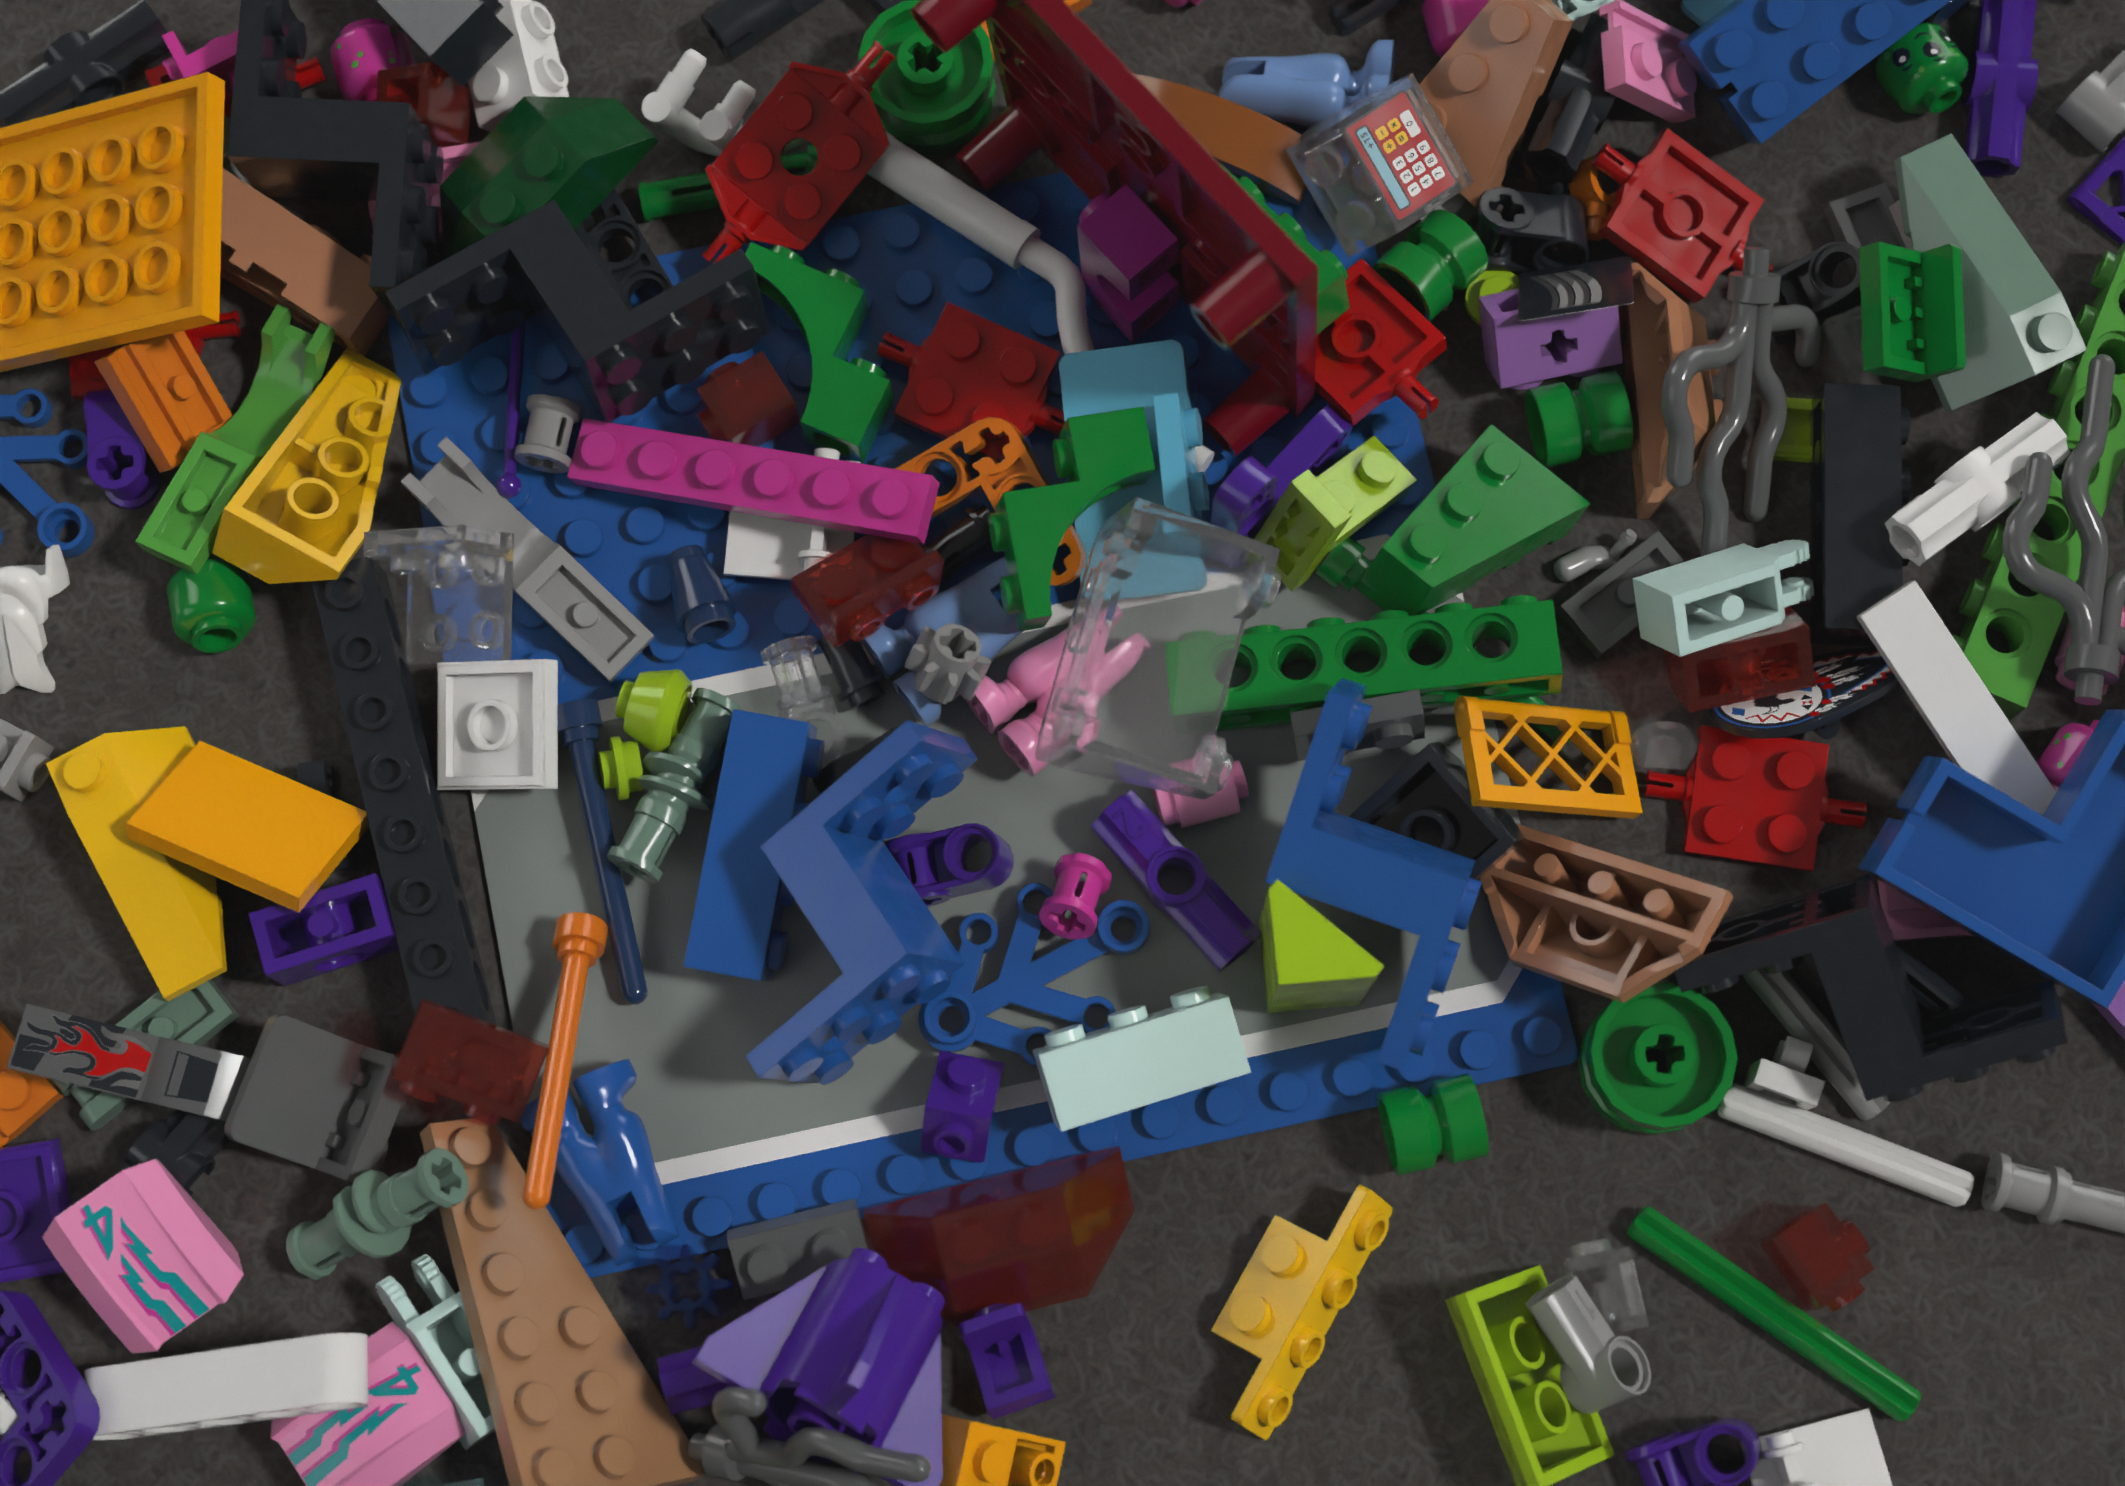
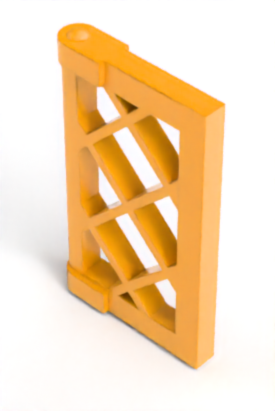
M1459 696L1456 699L1454 715L1458 738H1461L1472 806L1634 819L1643 813L1630 749L1632 740L1628 719L1624 712L1479 699L1470 696ZM1483 719L1502 720L1509 728L1496 742L1485 731ZM1527 723L1555 725L1562 733L1550 747ZM1580 728L1601 730L1605 747L1604 752ZM1515 734L1541 759L1530 774L1503 749ZM1568 739L1594 764L1583 779L1557 754ZM1494 761L1518 786L1494 784L1491 763ZM1548 766L1572 791L1544 789L1536 780ZM1600 771L1612 782L1614 794L1596 793L1590 787V784Z

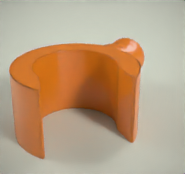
M1593 155L1581 160L1571 183H1569L1571 195L1583 205L1587 239L1599 241L1604 239V237L1597 233V230L1608 215L1610 208L1613 207L1617 191L1608 195L1602 191L1597 178L1598 168L1591 165L1592 159L1596 157Z

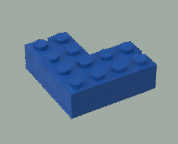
M1735 0L1677 44V46L1708 89H1722L1728 83L1732 84L1736 91H1726L1716 100L1748 143L1762 144L1950 0Z
M2106 709L2043 815L1947 759L1925 756L1895 807L1906 814L1902 820L1887 818L1858 868L2045 978L2053 980L2054 983L2081 999L2108 1008L2125 980V710Z

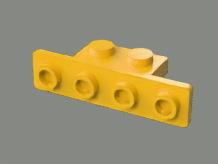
M1363 1185L1357 1186L1327 1241L1275 1215L1211 1329L1219 1337L1261 1359L1260 1364L1236 1405L1231 1419L1263 1440H1267L1274 1428L1282 1424L1287 1418L1293 1403V1393L1307 1368L1313 1366L1321 1356L1325 1345V1335L1338 1311L1344 1308L1352 1299L1357 1287V1277L1371 1251H1374L1381 1245L1386 1237L1389 1218L1393 1208L1373 1190Z

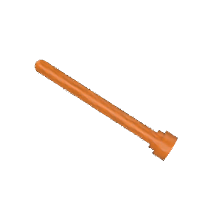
M571 912L558 917L552 945L558 953L557 959L562 963L523 1191V1201L532 1210L543 1209L550 1201L588 968L594 966L596 959L600 958L605 951L608 925L601 918L583 912Z

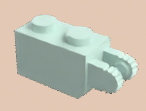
M1792 539L1760 548H1754L1743 543L1632 578L1640 637L1681 657L1782 624L1785 619V607L1797 604L1800 601H1806V599H1811V596H1814L1813 580H1810V578L1797 576L1781 580L1780 570L1810 559L1808 542Z
M423 1254L412 1261V1270L418 1284L423 1288L434 1308L419 1316L403 1287L391 1275L376 1283L375 1287L379 1298L387 1308L395 1324L410 1337L453 1402L466 1432L459 1441L464 1449L467 1450L496 1430L461 1293L459 1291L455 1294L434 1260L427 1254Z

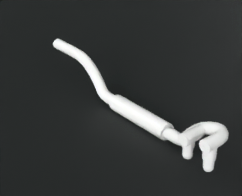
M690 48L684 52L673 71H668L656 92L649 93L644 98L642 112L650 122L685 146L699 152L719 156L743 125L741 124L744 121L742 117L754 100L756 90L742 80H738L732 85L722 103H717L714 110L706 112L703 118L699 119L683 107L695 89L693 87L694 83L706 66V58ZM886 131L891 145L867 174L1012 268L1018 269L1024 265L1050 282L1056 294L1057 323L1064 354L1095 350L1089 333L1086 313L1085 282L1082 279L1079 268L1066 255L1039 239L1040 229L1012 214L895 139V136ZM805 139L793 140L786 145L783 152L794 150L811 142ZM1202 445L1195 447L1197 472H1205L1215 454L1212 450Z

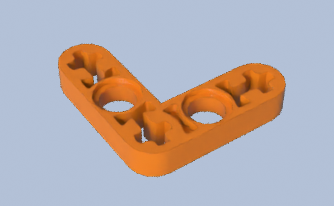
M987 417L976 421L895 468L924 474L927 467L938 460H946L955 468L957 474L956 484L948 494L936 496L931 518L981 489L984 490L997 513L996 505L1003 492L1012 491L1022 484H1031L1035 487L1050 485L1019 429L1014 424L995 417ZM991 430L994 435L1000 437L1008 435L1010 443L1002 448L1005 459L999 463L995 458L984 457L973 463V468L980 475L972 480L967 463L955 452V449L963 445L965 454L973 455L987 445L984 435ZM1072 525L1064 533L1059 547L1068 546L1070 548L1071 554L1063 560L1067 570L1059 574L1056 569L1052 568L1050 581L1052 586H1063L1072 583L1081 575L1085 567L1086 553Z

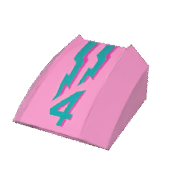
M157 1159L124 1169L56 1216L42 1237L79 1291L132 1354L158 1351L164 1342L218 1304L226 1303L244 1275L238 1252L232 1243Z
M393 1322L367 1338L368 1406L272 1420L271 1439L280 1444L306 1486H402L465 1435L466 1432L453 1402L410 1337Z

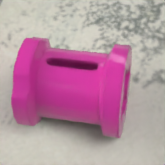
M1083 853L1065 854L1057 860L1054 869V876L1057 882L1052 896L1047 898L1041 905L1039 919L1043 926L1060 937L1082 940L1090 937L1095 932L1098 920L1095 908L1100 895L1104 894L1110 887L1112 873L1101 860ZM1082 873L1087 875L1085 882L1079 881ZM1066 910L1072 911L1069 919L1065 918Z

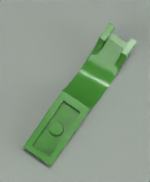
M280 304L276 305L261 330L262 351L259 368L248 395L239 410L224 426L211 433L200 432L135 541L143 551L189 572L198 574L214 548L225 506L320 384L336 334L331 326L320 323L313 335L290 325L292 313L289 308Z

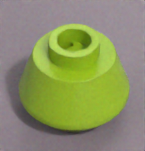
M679 669L641 672L635 682L626 680L620 690L615 709V716L624 719V732L651 752H666L676 733H680L685 724L691 702L692 682Z

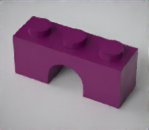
M1125 184L1112 196L1108 193H1103L1091 201L1079 217L1081 222L1077 225L1082 279L1085 282L1086 294L1133 343L1179 304V283L1168 272L1178 262V238Z

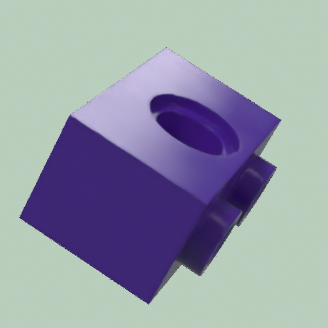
M376 873L317 891L300 913L280 904L249 913L265 975L284 986L399 950L383 880Z

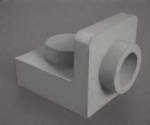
M0 719V791L23 802L29 791H37L47 780L50 773L46 763L51 761L49 756L55 747L38 736Z

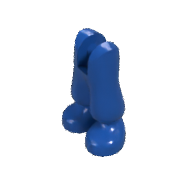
M630 1059L600 1067L576 1078L572 1082L581 1102L591 1116L595 1134H589L584 1130L579 1118L578 1103L572 1090L568 1088L555 1166L557 1173L583 1208L606 1251L617 1267L637 1258V1251L630 1236V1231L621 1215L639 1207L644 1223L660 1246L679 1236L673 1213L655 1167L644 1124L636 1113L626 1109L622 1103V1098L635 1085L637 1074ZM540 1097L517 1112L523 1128L528 1132L534 1133Z

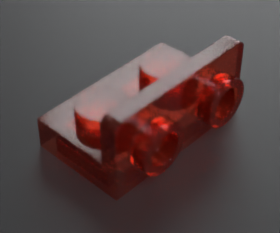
M867 534L792 577L791 590L831 646L835 648L850 638L854 642H858L870 637L882 627L886 617L903 607H906L908 610H914L932 599L939 590L944 560L937 550L926 554L919 543Z
M422 998L400 1053H396L393 1058L391 1073L392 1078L401 1080L399 1089L415 1098L435 1103L439 1095L464 1103L462 1112L479 1121L499 1125L503 1117L519 1123L549 1047L546 1043Z

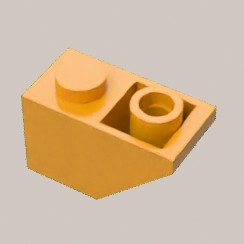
M942 1414L943 1479L940 1486H1057L1066 1442Z

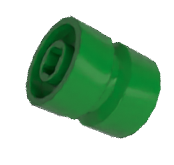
M1434 209L1406 235V242H1398L1372 268L1430 322L1452 301L1455 290H1464L1487 269L1488 256L1480 238L1465 221L1444 209Z
M1612 370L1585 376L1580 382H1576L1574 391L1564 382H1556L1526 390L1524 405L1527 426L1536 459L1546 468L1578 461L1584 447L1592 456H1603L1631 449L1633 445L1631 409L1626 389L1616 371Z
M1469 1073L1434 1080L1426 1095H1423L1413 1086L1387 1090L1377 1094L1381 1125L1389 1159L1396 1176L1433 1168L1438 1155H1442L1450 1164L1479 1159L1489 1155L1485 1118L1476 1086Z

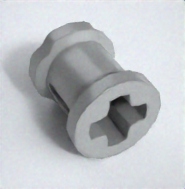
M532 394L528 396L526 404L531 414L524 443L516 446L514 459L524 466L543 472H568L571 459L566 455L573 424L581 420V407L561 397Z

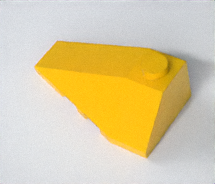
M347 347L225 506L212 553L268 584L337 580L366 540L370 531L386 448L402 382L396 373Z
M186 726L104 733L46 763L75 830L163 998L168 1002L227 971L222 899L217 895L216 877L127 838L126 822L196 745Z

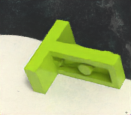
M1374 435L1319 476L1315 477L1308 469L1292 480L1249 547L1293 592L1309 580L1328 552L1405 496L1417 479Z

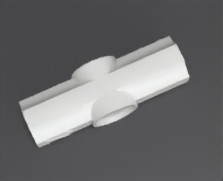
M2036 412L1986 449L1982 446L1974 449L1934 481L1935 486L1924 494L1918 495L1884 523L1890 535V543L1903 559H1909L1918 566L1922 565L1972 528L1976 532L2021 498L2020 492L2023 491L2026 462L2030 455L2035 452H2045L2052 458V471L2060 466L2071 454L2066 442L2067 435L2054 419H2047Z

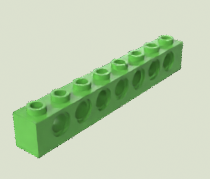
M2125 242L2116 253L2106 251L2094 271L2090 285L2099 288V292L2093 307L2085 304L2075 319L2076 326L2087 350L2072 357L2071 361L2067 359L2058 364L2047 389V393L2056 396L2049 415L2043 412L2040 413L2041 416L2047 419H2054L2067 435V446L2072 453L2079 443L2082 425L2076 418L2075 410H2083L2090 361L2099 354H2106L2114 360L2118 369V375H2114L2107 440L2103 455L2090 472L2088 479L2089 494L2101 518L2125 460V315L2119 307V302L2125 303ZM2067 458L2063 461L2061 465H2065ZM2053 470L2046 510L2040 520L2050 526L2054 538L2051 541L2042 539L2032 530L2030 549L2033 557L2040 565L2059 572L2076 583L2080 569L2081 540L2067 513L2062 498L2061 480L2057 478ZM2021 498L2018 499L2014 504H2012V508L2009 515L2020 502ZM1997 522L1989 533L1981 553L1982 558L1990 561L1982 581L1977 578L1971 581L1959 607V613L1968 616L1960 637L1954 634L1951 635L2008 721H2010L2027 708L2065 610L2056 600L2031 590V597L2019 595L2011 588L2008 574L2012 572L2009 570L2003 554L2005 525ZM1986 629L1997 630L2007 638L2009 653H2000L1988 644Z

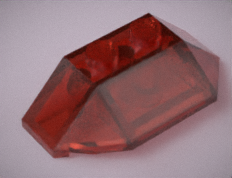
M1115 1146L865 1208L864 1215L873 1250L885 1259L888 1269L897 1272L912 1283H925L938 1290L945 1300V1305L940 1315L959 1327V1324L973 1319L979 1310L994 1304L1013 1305L1021 1303L1025 1311H1030L1087 1297L1135 1209L1120 1147Z

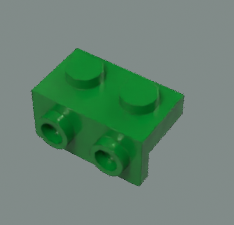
M1879 241L1860 247L1859 288L1861 292V347L1864 372L1916 383L1963 370L1966 365L1960 247L1946 244L1919 252Z

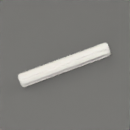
M1732 1083L1731 1088L1718 1105V1115L1721 1118L1951 1206L1965 1205L1971 1195L1974 1176L1968 1171L1737 1083Z

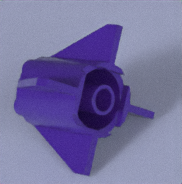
M853 1249L848 1258L832 1261L711 1334L704 1341L692 1364L730 1387H746L761 1391L766 1396L767 1401L763 1413L769 1418L763 1431L771 1439L787 1441L793 1433L806 1427L828 1428L839 1431L868 1445L920 1454L930 1461V1476L920 1483L881 1477L894 1486H939L943 1479L940 1335L943 1321L940 1313L945 1305V1300L942 1294L934 1287L921 1282L912 1283L897 1272L888 1269L885 1259L870 1249ZM810 1455L808 1460L833 1463V1460L818 1455Z

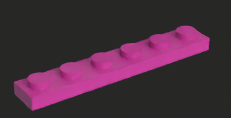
M583 418L567 476L576 485L921 544L925 543L940 484L933 475L616 423L607 424L604 421Z

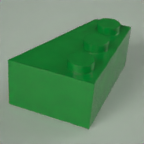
M1491 424L1381 547L1361 581L1395 609L1406 611L1409 616L1421 615L1473 587L1478 580L1500 568L1505 570L1518 563L1528 553L1547 543L1551 545L1566 536L1591 503Z

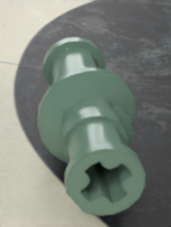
M697 688L691 697L695 705L680 733H676L671 741L667 753L650 752L645 755L642 765L648 775H641L639 781L641 786L648 790V793L640 799L633 812L635 817L619 847L612 846L606 856L615 866L647 882H659L663 874L659 866L674 838L678 837L687 822V813L690 808L711 811L714 806L712 801L700 789L721 758L719 753L728 737L733 709H743L724 695L706 688Z
M435 1148L424 1153L419 1158L418 1164L406 1172L395 1173L390 1177L383 1172L375 1170L362 1173L355 1178L352 1186L344 1187L333 1199V1209L326 1217L317 1222H301L289 1231L286 1239V1251L291 1264L297 1272L311 1279L318 1280L330 1275L336 1269L337 1263L347 1257L358 1256L362 1253L374 1258H382L395 1254L409 1240L411 1226L423 1220L427 1213L440 1206L445 1208L454 1207L466 1198L469 1186L468 1177L463 1165L450 1151Z

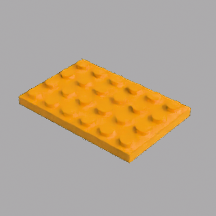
M209 72L0 128V372L219 323L224 80Z

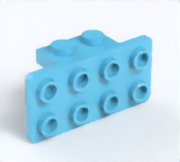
M1165 340L1064 355L1059 363L1064 422L1070 417L1144 407L1155 470L1145 484L1129 487L1103 498L1074 521L1075 531L1086 553L1085 567L1080 575L1081 592L1084 600L1093 605H1100L1110 602L1117 603L1202 592L1208 585V571L1201 511L1209 510V491L1205 472H1197L1195 447L1203 445V432L1198 408H1191L1186 355L1183 346L1175 340Z

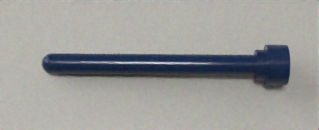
M574 700L557 705L558 738H560L561 747L569 749L622 997L627 1003L637 1005L642 1003L647 997L646 980L622 870L606 857L610 848L616 846L594 747V742L599 740L598 729L603 726L598 700Z

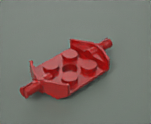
M876 40L854 69L851 70L849 68L846 73L792 61L789 64L790 68L721 154L712 165L709 164L705 168L726 218L724 229L707 250L701 254L706 260L712 262L725 244H727V247L714 263L739 250L744 243L749 244L752 240L805 250L891 144L871 93L874 91L872 88L873 84L896 58L886 50L870 69L872 63L885 49ZM797 139L810 141L816 148L818 155L815 168L803 176L791 174L785 168L782 159L786 145Z

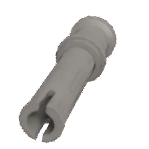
M2000 1152L1994 1153L1990 1158L1981 1199L1985 1210L1998 1212L2003 1207L2036 1215L2039 1223L2045 1225L2059 1224L2066 1219L2125 1234L2124 1192L2072 1180L2071 1174L2062 1167L2053 1165L2049 1166L2047 1170L2014 1163L2008 1154Z

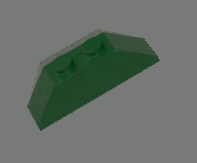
M524 96L439 186L444 259L552 200L556 202L575 230L659 140L616 98Z

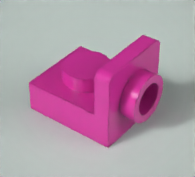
M173 30L162 35L172 54V57L162 61L172 81L209 72L225 81L224 102L232 98L238 30L226 36L214 38L204 47L190 54H187Z

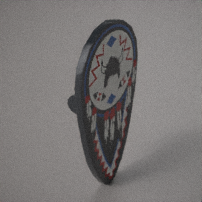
M1875 646L1848 649L1773 665L1733 678L1721 684L1709 696L1708 714L1716 727L1736 736L1755 739L1784 738L1813 731L1823 739H1830L1840 729L1839 719L1874 702L1901 684Z

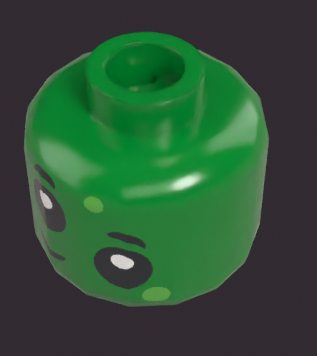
M1920 23L1880 53L1875 62L1876 79L1895 104L1906 114H1922L1929 111L1935 114L1948 109L1960 97L1962 93L1961 86L1968 74V61L1947 33L1936 23Z

